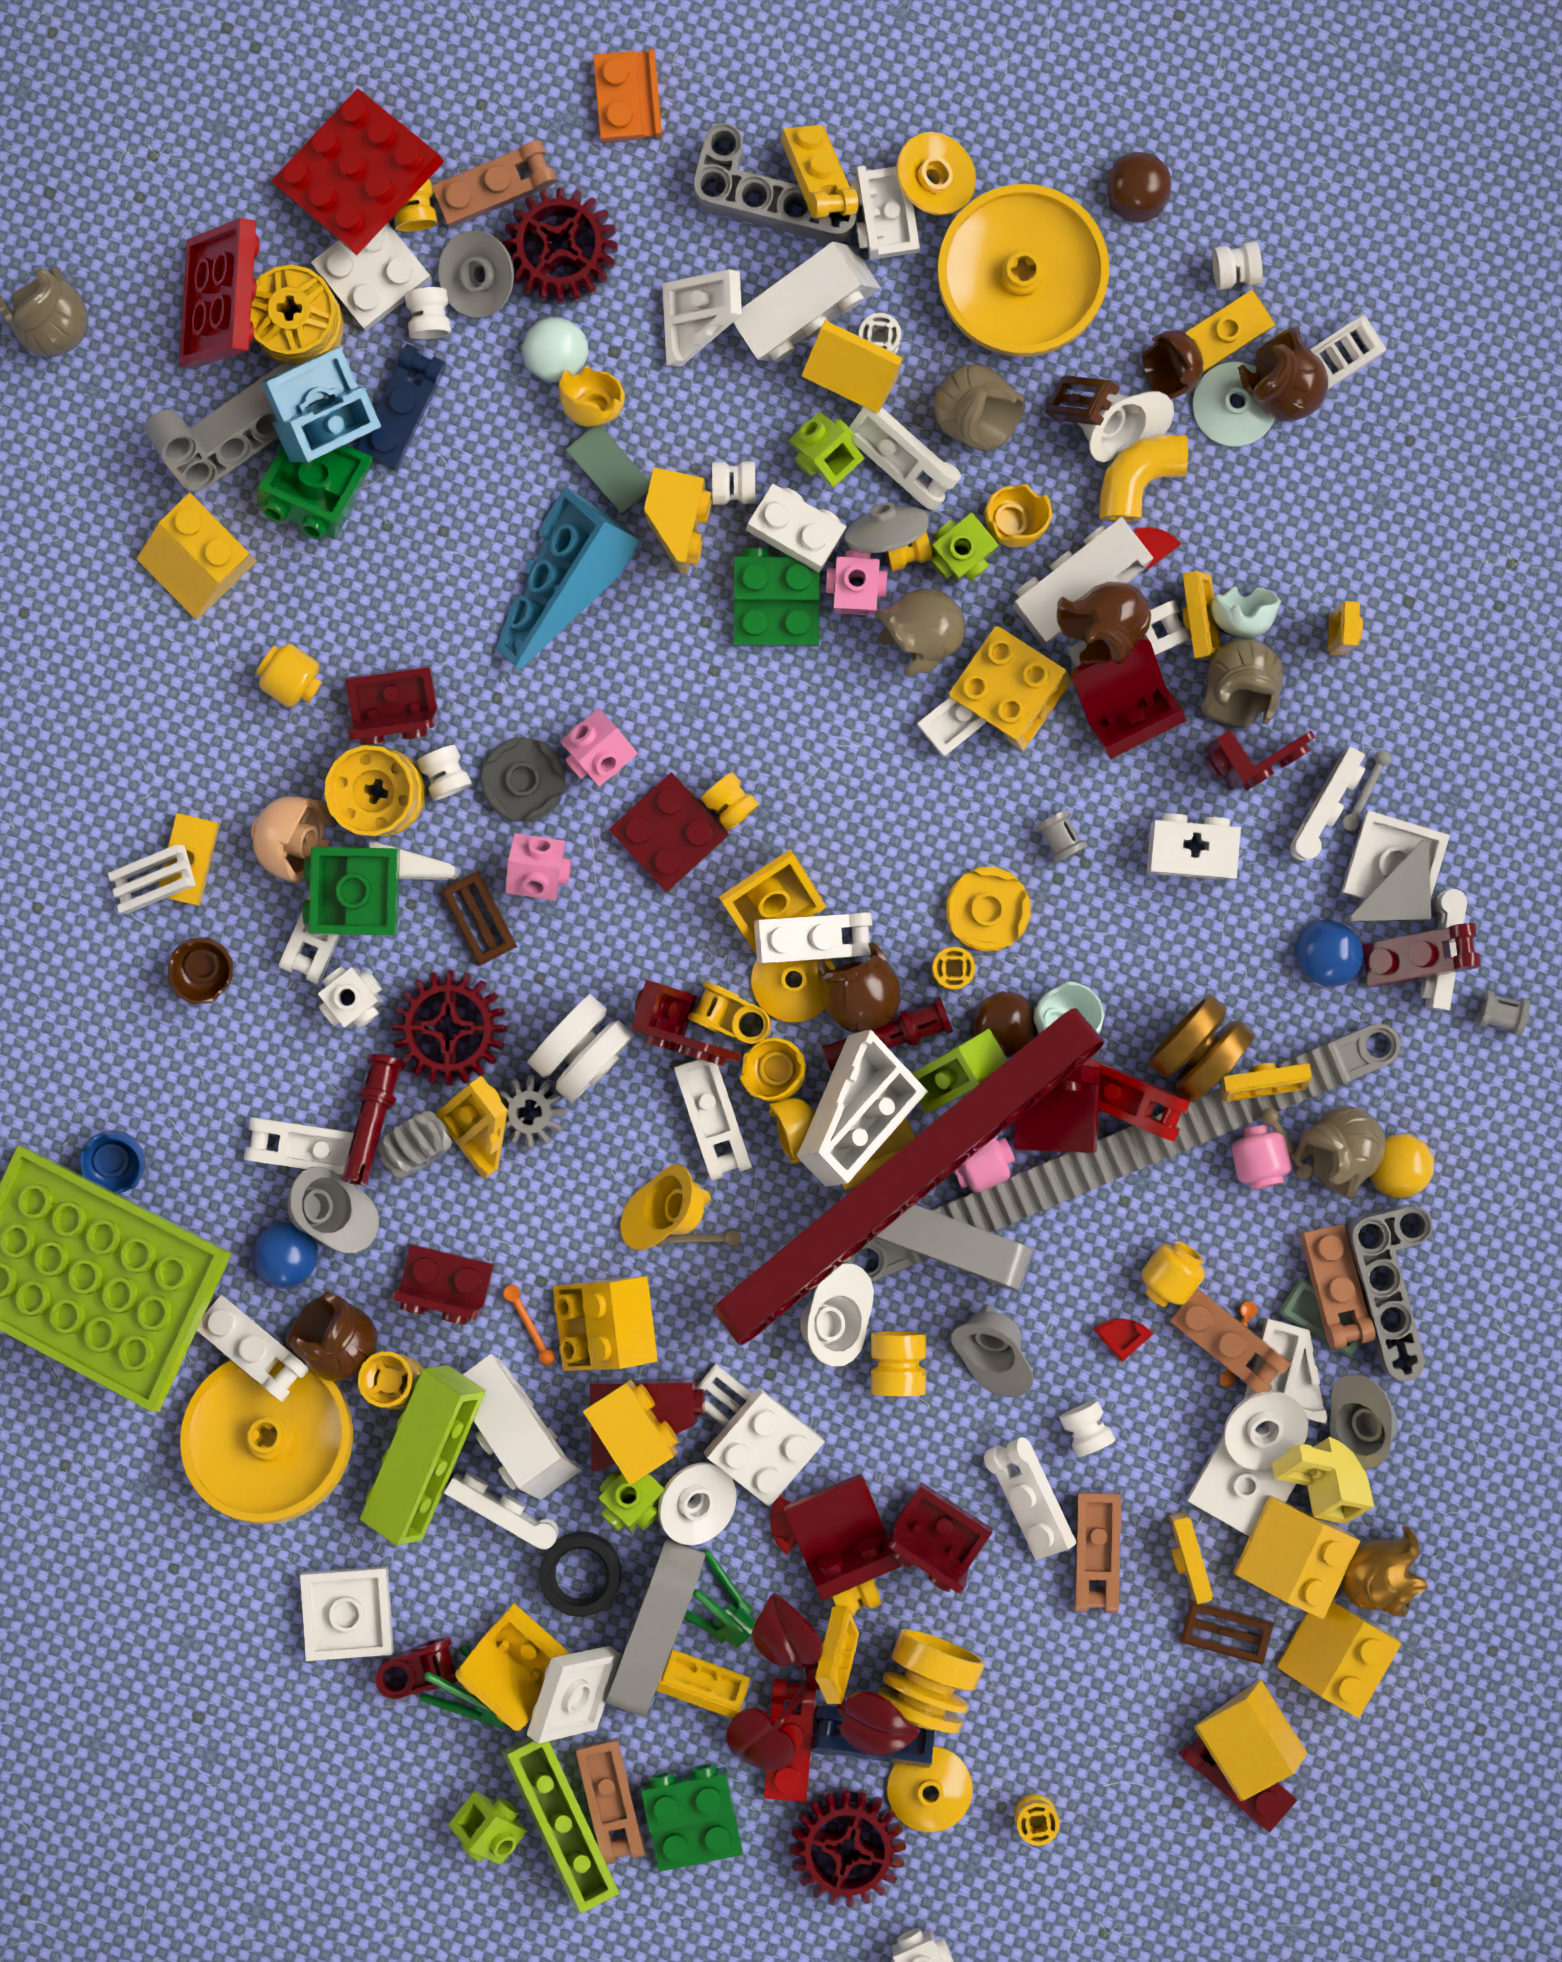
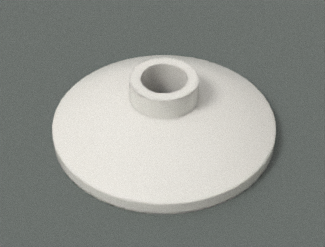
M1275 1391L1254 1394L1241 1401L1227 1418L1224 1427L1226 1449L1235 1462L1247 1469L1256 1471L1273 1469L1272 1463L1285 1455L1289 1448L1305 1443L1308 1434L1307 1416L1301 1405L1287 1394ZM1267 1421L1263 1427L1256 1428L1260 1423Z
M701 1462L689 1465L677 1472L666 1484L658 1504V1517L662 1529L674 1541L683 1545L705 1543L717 1536L726 1527L734 1513L737 1499L734 1481L727 1473L713 1463Z

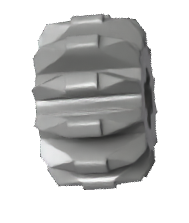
M530 1075L527 1077V1091H524L517 1079L512 1080L510 1084L516 1096L513 1097L505 1091L499 1092L500 1099L509 1103L508 1108H506L509 1120L505 1123L504 1131L512 1126L515 1128L509 1142L516 1144L522 1134L525 1133L526 1148L531 1149L535 1145V1133H537L544 1145L551 1143L550 1136L545 1128L548 1127L556 1133L562 1132L563 1127L553 1121L552 1118L553 1116H567L568 1111L564 1108L553 1109L552 1104L561 1101L564 1096L559 1092L549 1098L546 1096L552 1086L550 1080H545L539 1091H536L535 1076ZM529 1099L537 1102L534 1107L541 1106L542 1115L535 1117L533 1124L525 1122L526 1116L522 1118L520 1116V1108L526 1107Z
M425 1111L408 1121L406 1120L399 1127L394 1128L391 1133L384 1136V1139L379 1142L376 1149L387 1170L391 1171L397 1179H405L444 1155L450 1149L453 1141L441 1119H438L432 1111Z

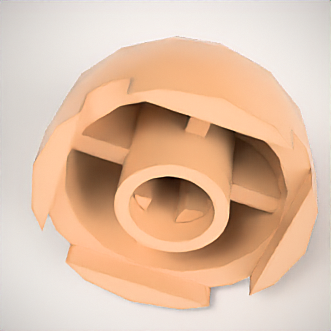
M285 796L270 803L254 820L251 827L253 848L258 862L269 873L282 880L296 884L301 883L300 879L304 878V860L306 856H311V847H329L330 840H322L324 825L331 826V816L328 807L319 800L301 796Z

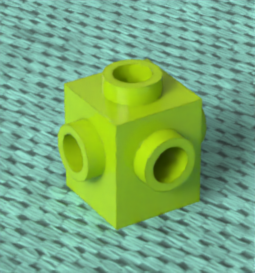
M820 411L812 419L806 421L800 430L788 440L798 453L794 458L797 465L809 477L817 474L833 488L865 459L852 441L855 435L841 419L837 418L833 422Z
M971 512L957 525L953 520H950L933 534L932 537L936 542L931 547L934 557L930 562L945 580L951 576L958 584L966 577L972 582L990 567L986 560L997 552L999 544ZM962 547L966 549L968 554L960 555L955 551V548Z
M616 1470L599 1488L602 1494L598 1499L600 1505L604 1508L600 1515L616 1531H619L622 1527L631 1535L638 1527L644 1531L658 1517L657 1507L661 1494L665 1489L649 1474L629 1485L624 1475ZM627 1498H636L633 1503H624Z
M476 1791L471 1794L448 1824L450 1829L463 1843L461 1846L468 1855L479 1862L486 1858L499 1865L514 1851L516 1845L527 1832L525 1827L516 1818L519 1811L509 1801L502 1797L495 1801Z

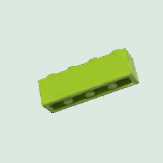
M449 1365L422 1369V1372L414 1381L413 1393L406 1410L397 1421V1431L390 1448L381 1459L382 1467L377 1479L366 1495V1505L360 1517L361 1521L396 1546L423 1540L486 1390Z
M528 1736L501 1750L573 1908L582 1914L620 1894L550 1742L538 1744Z

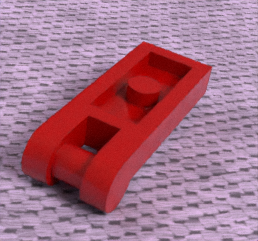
M1090 1058L1084 1063V1065L1100 1067V1111L1161 1138L1176 1141L1180 1128L1177 1127L1178 1121L1182 1113H1187L1191 1100L1157 1087L1096 1059ZM1156 1103L1165 1106L1161 1120L1152 1117Z
M774 1677L770 1715L772 1722L776 1721L784 1711L785 1700H792L803 1684L786 1683L787 1678ZM812 1686L801 1700V1712L793 1711L786 1722L780 1727V1729L792 1737L795 1744V1755L786 1767L779 1770H766L764 1799L807 1802L816 1688Z

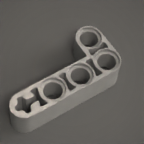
M719 123L708 130L694 177L695 199L703 210L827 243H844L852 237L856 226V214L843 216V221L840 222L839 227L831 226V219L834 218L835 213L840 212L829 213L828 217L818 218V223H813L814 218L811 216L799 185L740 170L743 159V139L740 131L735 126L729 123ZM720 140H728L735 145L734 151L726 156L716 154L712 148ZM709 181H718L725 186V189L719 196L710 197L704 194L702 187ZM758 191L766 197V201L759 207H750L744 203L743 198L748 192ZM796 201L803 203L807 207V212L802 217L792 218L785 213L784 208L789 203Z
M290 361L279 365L190 428L174 410H161L148 419L145 425V433L163 462L185 489L195 492L209 487L279 438L273 422L277 421L261 382L298 364Z
M913 1205L875 1237L980 1276L989 1282L1020 1292L1034 1254V1249L917 1205Z
M1399 1205L1358 1216L1348 1224L1346 1229L1368 1316L1371 1318L1375 1329L1374 1345L1379 1364L1384 1372L1400 1381H1411L1417 1378L1422 1373L1425 1365L1422 1347L1396 1250L1425 1242L1433 1229L1430 1215L1424 1209L1412 1205ZM1408 1213H1414L1419 1220V1228L1411 1236H1405L1400 1229L1401 1219ZM1373 1224L1378 1231L1377 1241L1370 1247H1363L1358 1239L1359 1231L1363 1226ZM1384 1265L1389 1272L1388 1282L1385 1286L1375 1289L1370 1283V1273L1375 1267ZM1395 1307L1400 1313L1399 1324L1391 1330H1385L1381 1324V1315L1386 1309ZM1386 1339H1397L1401 1352L1410 1356V1360L1404 1362L1405 1369L1402 1370L1393 1365V1361L1399 1358L1398 1349L1395 1344L1391 1342L1386 1343Z
M667 1538L665 1539L605 1703L644 1718L646 1717L695 1590L705 1559V1552Z

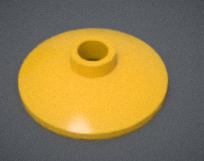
M935 132L918 134L902 147L898 155L896 173L899 185L909 201L920 210L933 215H950L961 210L972 198L976 187V172L973 162L966 150L951 137ZM927 175H930L934 179L935 184H933L927 178Z
M756 959L752 969L751 985L758 1004L770 1016L785 1022H803L820 1014L825 1009L822 986L817 972V963L821 960L757 964ZM824 959L828 968L834 970L832 960ZM796 971L800 973L802 983L799 987L791 988L786 984L785 978L789 972Z
M933 1746L932 1764L929 1768L895 1763L888 1777L887 1795L891 1808L902 1823L917 1831L931 1833L952 1827L965 1815L972 1799V1780L966 1765L956 1754L939 1746ZM932 1785L939 1790L936 1798L926 1799L922 1795L923 1789L926 1786Z

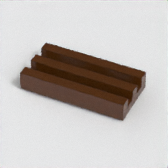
M1064 375L1047 405L1045 413L1059 421L1101 426L1104 418L1099 415L1100 410H1109L1112 402L1106 398L1108 394L1117 395L1120 387L1110 380ZM1069 388L1075 391L1092 392L1095 395L1094 397H1088L1075 393L1071 395L1065 393ZM1060 403H1061L1062 405L1075 406V407H1083V408H1088V409L1074 408V407H1065V406H1059V405H1060Z
M480 871L440 890L479 966L518 947ZM473 883L476 884L505 941L500 946H498L468 887ZM459 890L490 951L484 954L453 893Z
M1189 1599L1187 1615H1185L1183 1621V1630L1179 1636L1180 1643L1263 1665L1274 1626L1272 1621L1208 1603L1197 1604L1195 1600ZM1197 1612L1262 1629L1261 1636L1196 1618ZM1193 1627L1258 1645L1257 1652L1192 1635Z

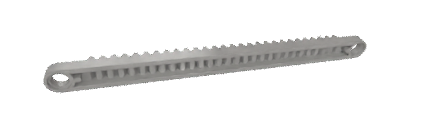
M1372 1024L1276 1064V1068L1309 1063L1312 1079L1306 1090L1225 1102L1222 1101L1221 1091L1218 1088L1204 1094L1195 1103H1190L1187 1113L1181 1114L1177 1124L1180 1131L1176 1141L1161 1138L1139 1127L1130 1125L1097 1139V1151L1095 1153H1063L1011 1175L1006 1182L995 1185L988 1190L979 1193H968L930 1210L988 1232L996 1231L1020 1219L1032 1216L1051 1206L1077 1197L1101 1185L1108 1184L1115 1179L1127 1176L1146 1166L1155 1164L1196 1145L1203 1144L1210 1139L1261 1119L1265 1109L1272 1108L1277 1112L1305 1099L1312 1098L1322 1092L1331 1090L1336 1086L1384 1067L1397 1058L1401 1047L1400 1038L1396 1031L1388 1025ZM1373 1033H1382L1389 1041L1387 1053L1379 1058L1370 1055L1366 1048L1367 1039ZM1163 1112L1152 1117L1161 1120ZM874 1238L863 1247L873 1249L879 1257L876 1269L867 1273L871 1281H876L928 1259L926 1256ZM853 1255L845 1263L854 1264L855 1255Z

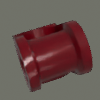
M442 1637L434 1639L414 1648L387 1656L381 1662L375 1677L376 1687L379 1692L387 1698L400 1699L422 1691L439 1689L437 1685L425 1680L424 1676L428 1672L453 1684L458 1682L449 1646L452 1644L451 1638ZM435 1656L437 1657V1661H438V1664H439L440 1671L438 1670V1666H437V1663H436ZM392 1666L401 1667L406 1671L408 1681L401 1686L391 1685L385 1678L384 1672L386 1669Z

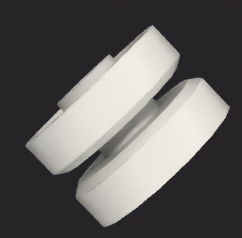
M591 994L584 998L566 1016L527 1061L542 1077L552 1075L566 1062L569 1066L556 1081L555 1089L570 1103H573L590 1085L594 1086L620 1058L618 1055L635 1036L620 1020L609 1023L598 1035L593 1033L605 1018L607 1008Z

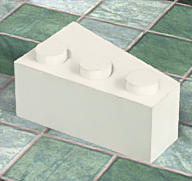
M831 242L741 308L742 315L733 323L757 360L770 361L772 359L776 363L790 355L796 349L794 346L796 343L807 336L811 338L819 334L824 320L831 322L841 314L852 310L863 300L879 291L881 287L854 246Z
M1123 517L1119 518L1107 529L1102 525L1083 540L1086 545L1074 555L1068 551L1049 566L1053 572L1040 582L1035 576L1015 592L1019 598L1012 607L1042 647L1062 633L1056 617L1057 602L1061 597L1074 602L1083 597L1094 586L1106 582L1128 583L1143 572L1152 561V555Z
M871 1029L848 1035L797 1154L802 1163L825 1187L847 1184L928 1092Z
M490 1354L463 1374L486 1390L474 1419V1423L480 1430L475 1434V1437L489 1455L492 1453L496 1454L502 1463L498 1471L512 1490L518 1487V1489L542 1500L582 1470L574 1459L571 1461L566 1457L556 1442L558 1436L551 1427L547 1428L533 1408V1402L502 1360Z

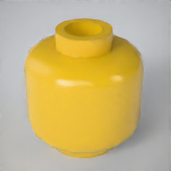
M290 643L283 645L281 648L274 645L256 671V674L260 676V689L286 707L296 706L301 699L309 703L323 683L316 678L320 669L317 660Z
M1175 1241L1174 1244L1164 1243L1160 1245L1141 1271L1142 1280L1148 1287L1145 1291L1146 1295L1155 1303L1164 1307L1168 1303L1184 1305L1205 1278V1270L1201 1265L1204 1260L1201 1255L1180 1241Z

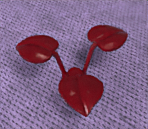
M774 1592L753 1626V1642L757 1650L776 1665L789 1666L795 1662L798 1668L803 1669L805 1667L806 1681L776 1721L772 1722L770 1717L761 1709L748 1708L734 1716L728 1726L726 1735L727 1744L736 1756H739L742 1761L764 1770L782 1769L792 1761L795 1755V1744L792 1737L780 1729V1727L786 1722L811 1686L820 1690L815 1676L818 1661L823 1653L822 1642H824V1640L821 1641L817 1632L806 1619L787 1601ZM856 1692L850 1695L846 1702L844 1696L842 1704H837V1712L845 1717L840 1725L841 1735L850 1745L864 1753L886 1755L900 1751L913 1742L920 1732V1729L912 1725L891 1702L873 1692Z

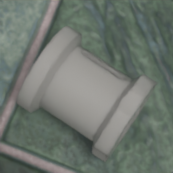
M1068 809L1035 825L1038 832H1043L1054 853L1052 857L1054 864L1088 846L1086 840H1080L1069 820L1071 813Z
M1485 990L1478 1010L1477 1025L1481 1027H1486L1487 1025L1512 1030L1513 1035L1521 1036L1527 1024L1530 1000L1527 998H1521L1519 1001L1496 996L1493 991Z

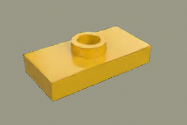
M1252 289L1185 333L1197 342L1202 352L1204 373L1273 329L1275 323Z
M1200 571L1182 573L1187 606L1183 607V621L1186 629L1191 631L1194 658L1211 660L1221 647L1219 627L1213 620L1210 612V605L1214 597L1212 577L1210 574Z
M1345 601L1329 614L1327 644L1329 655L1344 656L1358 646V642L1361 641L1363 620L1360 617V602Z
M176 813L168 848L174 845H185L196 886L167 897V899L197 906L201 905L220 823ZM177 858L164 863L163 868L177 863ZM181 872L161 880L158 888L182 879Z
M1264 1063L1251 1067L1248 1073L1223 1076L1220 1084L1222 1101L1230 1102L1306 1090L1312 1079L1310 1064L1276 1068L1275 1063Z
M1183 1511L1171 1514L1169 1519L1178 1548L1171 1549L1177 1573L1186 1574L1192 1597L1197 1604L1211 1601L1213 1594L1191 1518Z
M847 1606L832 1607L825 1640L822 1642V1657L818 1661L815 1678L827 1704H842V1701H844L859 1638V1631Z
M672 1649L656 1691L733 1719L741 1711L751 1678Z

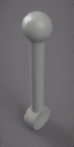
M1380 750L1376 753V764L1351 814L1343 818V828L1348 832H1354L1358 829V817L1383 767L1391 763L1392 756L1387 750Z

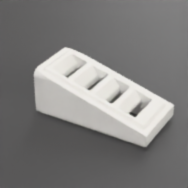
M1362 315L1310 350L1323 362L1328 376V389L1381 357L1386 348L1366 316ZM1356 333L1367 353L1363 355L1352 338V334ZM1340 342L1353 360L1349 365L1336 347ZM1326 352L1338 372L1335 374L1331 373L1321 357L1322 353Z
M377 842L369 843V848H394ZM400 849L399 879L456 880V878H459V869L449 863Z

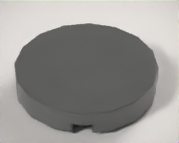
M512 738L498 744L487 756L482 770L481 789L487 803L500 816L515 822H534L548 816L560 804L566 789V771L559 755L546 743L533 738Z

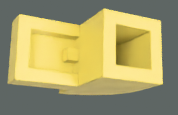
M1328 1437L1314 1447L1308 1444L1293 1446L1288 1449L1285 1455L1272 1463L1274 1479L1307 1486L1314 1518L1347 1524L1374 1507L1370 1484L1365 1470L1354 1453L1346 1445L1334 1438Z

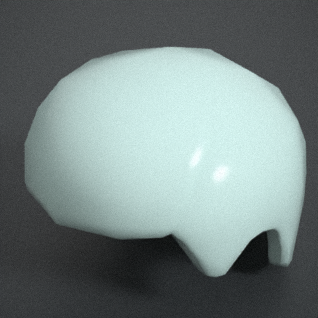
M549 317L537 321L525 333L521 345L526 368L547 382H559L565 370H569L572 376L578 374L584 368L589 353L588 342L582 330L570 320L561 317Z
M1234 586L1224 595L1216 594L1213 597L1210 612L1217 626L1226 633L1236 637L1255 638L1270 629L1277 616L1281 600L1276 594L1260 587L1256 588L1249 596L1244 597L1239 595L1238 588Z
M1065 982L1044 994L1037 1002L1033 1019L1038 1033L1040 1034L1067 1011L1077 1008L1099 1034L1105 1016L1101 1000L1089 987L1076 982Z

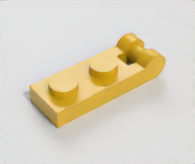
M824 125L783 128L781 144L811 216L814 219L826 218L832 212H840L843 216L855 215L858 211L857 193L848 184Z

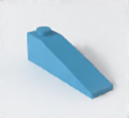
M566 486L542 523L538 536L544 539L536 561L529 560L524 573L529 575L528 583L523 596L513 601L496 649L519 669H522L619 577L641 542V539L622 522Z

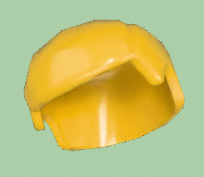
M585 366L579 374L574 376L571 375L569 370H565L559 381V399L564 414L580 426L596 427L606 424L617 418L623 410L625 401L624 390L620 380L608 372L595 371L589 366Z
M1028 484L1000 488L990 496L983 512L985 524L990 535L998 543L1009 548H1026L1042 538L1053 516L1048 496L1036 494Z
M779 1037L764 1039L756 1043L743 1055L740 1081L751 1096L768 1103L790 1098L798 1092L805 1079L806 1063L804 1055L791 1041Z
M787 1098L770 1103L768 1113L770 1116L777 1118L779 1143L786 1155L791 1158L789 1160L791 1164L801 1162L797 1154L814 1117L815 1110L804 1100Z
M1409 1133L1385 1137L1386 1150L1383 1161L1375 1173L1370 1176L1373 1185L1382 1194L1390 1198H1407L1420 1193L1428 1186L1434 1175V1156L1427 1143Z

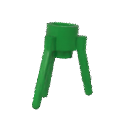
M705 1549L703 1552L706 1553V1561L736 1606L734 1607L729 1602L721 1608L699 1589H695L693 1596L715 1615L713 1619L714 1624L689 1610L686 1611L684 1619L713 1635L721 1644L727 1640L735 1648H738L752 1635L756 1620L750 1614L754 1608L742 1598L711 1551Z
M466 1645L460 1647V1652L467 1658L471 1650ZM430 1672L425 1674V1680L475 1705V1708L472 1709L425 1693L419 1697L422 1702L477 1720L487 1727L493 1724L503 1729L506 1726L475 1695Z

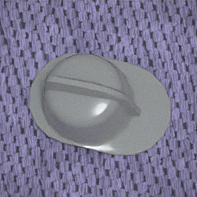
M310 1167L302 1171L293 1181L291 1190H288L285 1197L288 1199L287 1208L290 1220L299 1231L311 1235L329 1248L341 1253H357L367 1248L376 1238L379 1228L378 1211L373 1201L362 1190L350 1184V1182L342 1181L337 1173L325 1167Z
M986 1304L981 1307L979 1312L968 1323L957 1326L952 1332L951 1343L955 1350L962 1357L972 1376L991 1393L1003 1397H1019L1026 1394L1032 1387L1033 1373L1021 1351L1022 1333L1018 1324L1011 1318L997 1313L991 1305Z
M1351 1373L1341 1376L1333 1385L1329 1426L1330 1437L1346 1445L1354 1453L1364 1470L1380 1466L1387 1459L1391 1443L1395 1440L1398 1432V1418L1391 1407L1386 1393L1375 1381L1359 1374Z

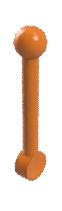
M516 1285L507 1286L503 1291L504 1298L512 1302L539 1351V1362L544 1366L551 1365L555 1360V1355L552 1350L546 1348L522 1304L520 1288Z
M1250 1301L1243 1302L1239 1307V1312L1242 1316L1240 1322L1248 1327L1250 1318H1253L1257 1313V1306ZM1226 1368V1371L1220 1375L1219 1381L1223 1387L1231 1388L1236 1383V1377L1231 1370Z

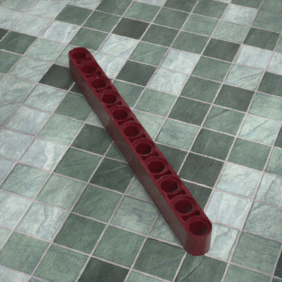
M1077 1008L1064 1013L722 1298L713 1308V1313L739 1346L751 1341L1100 1050L1105 1041Z

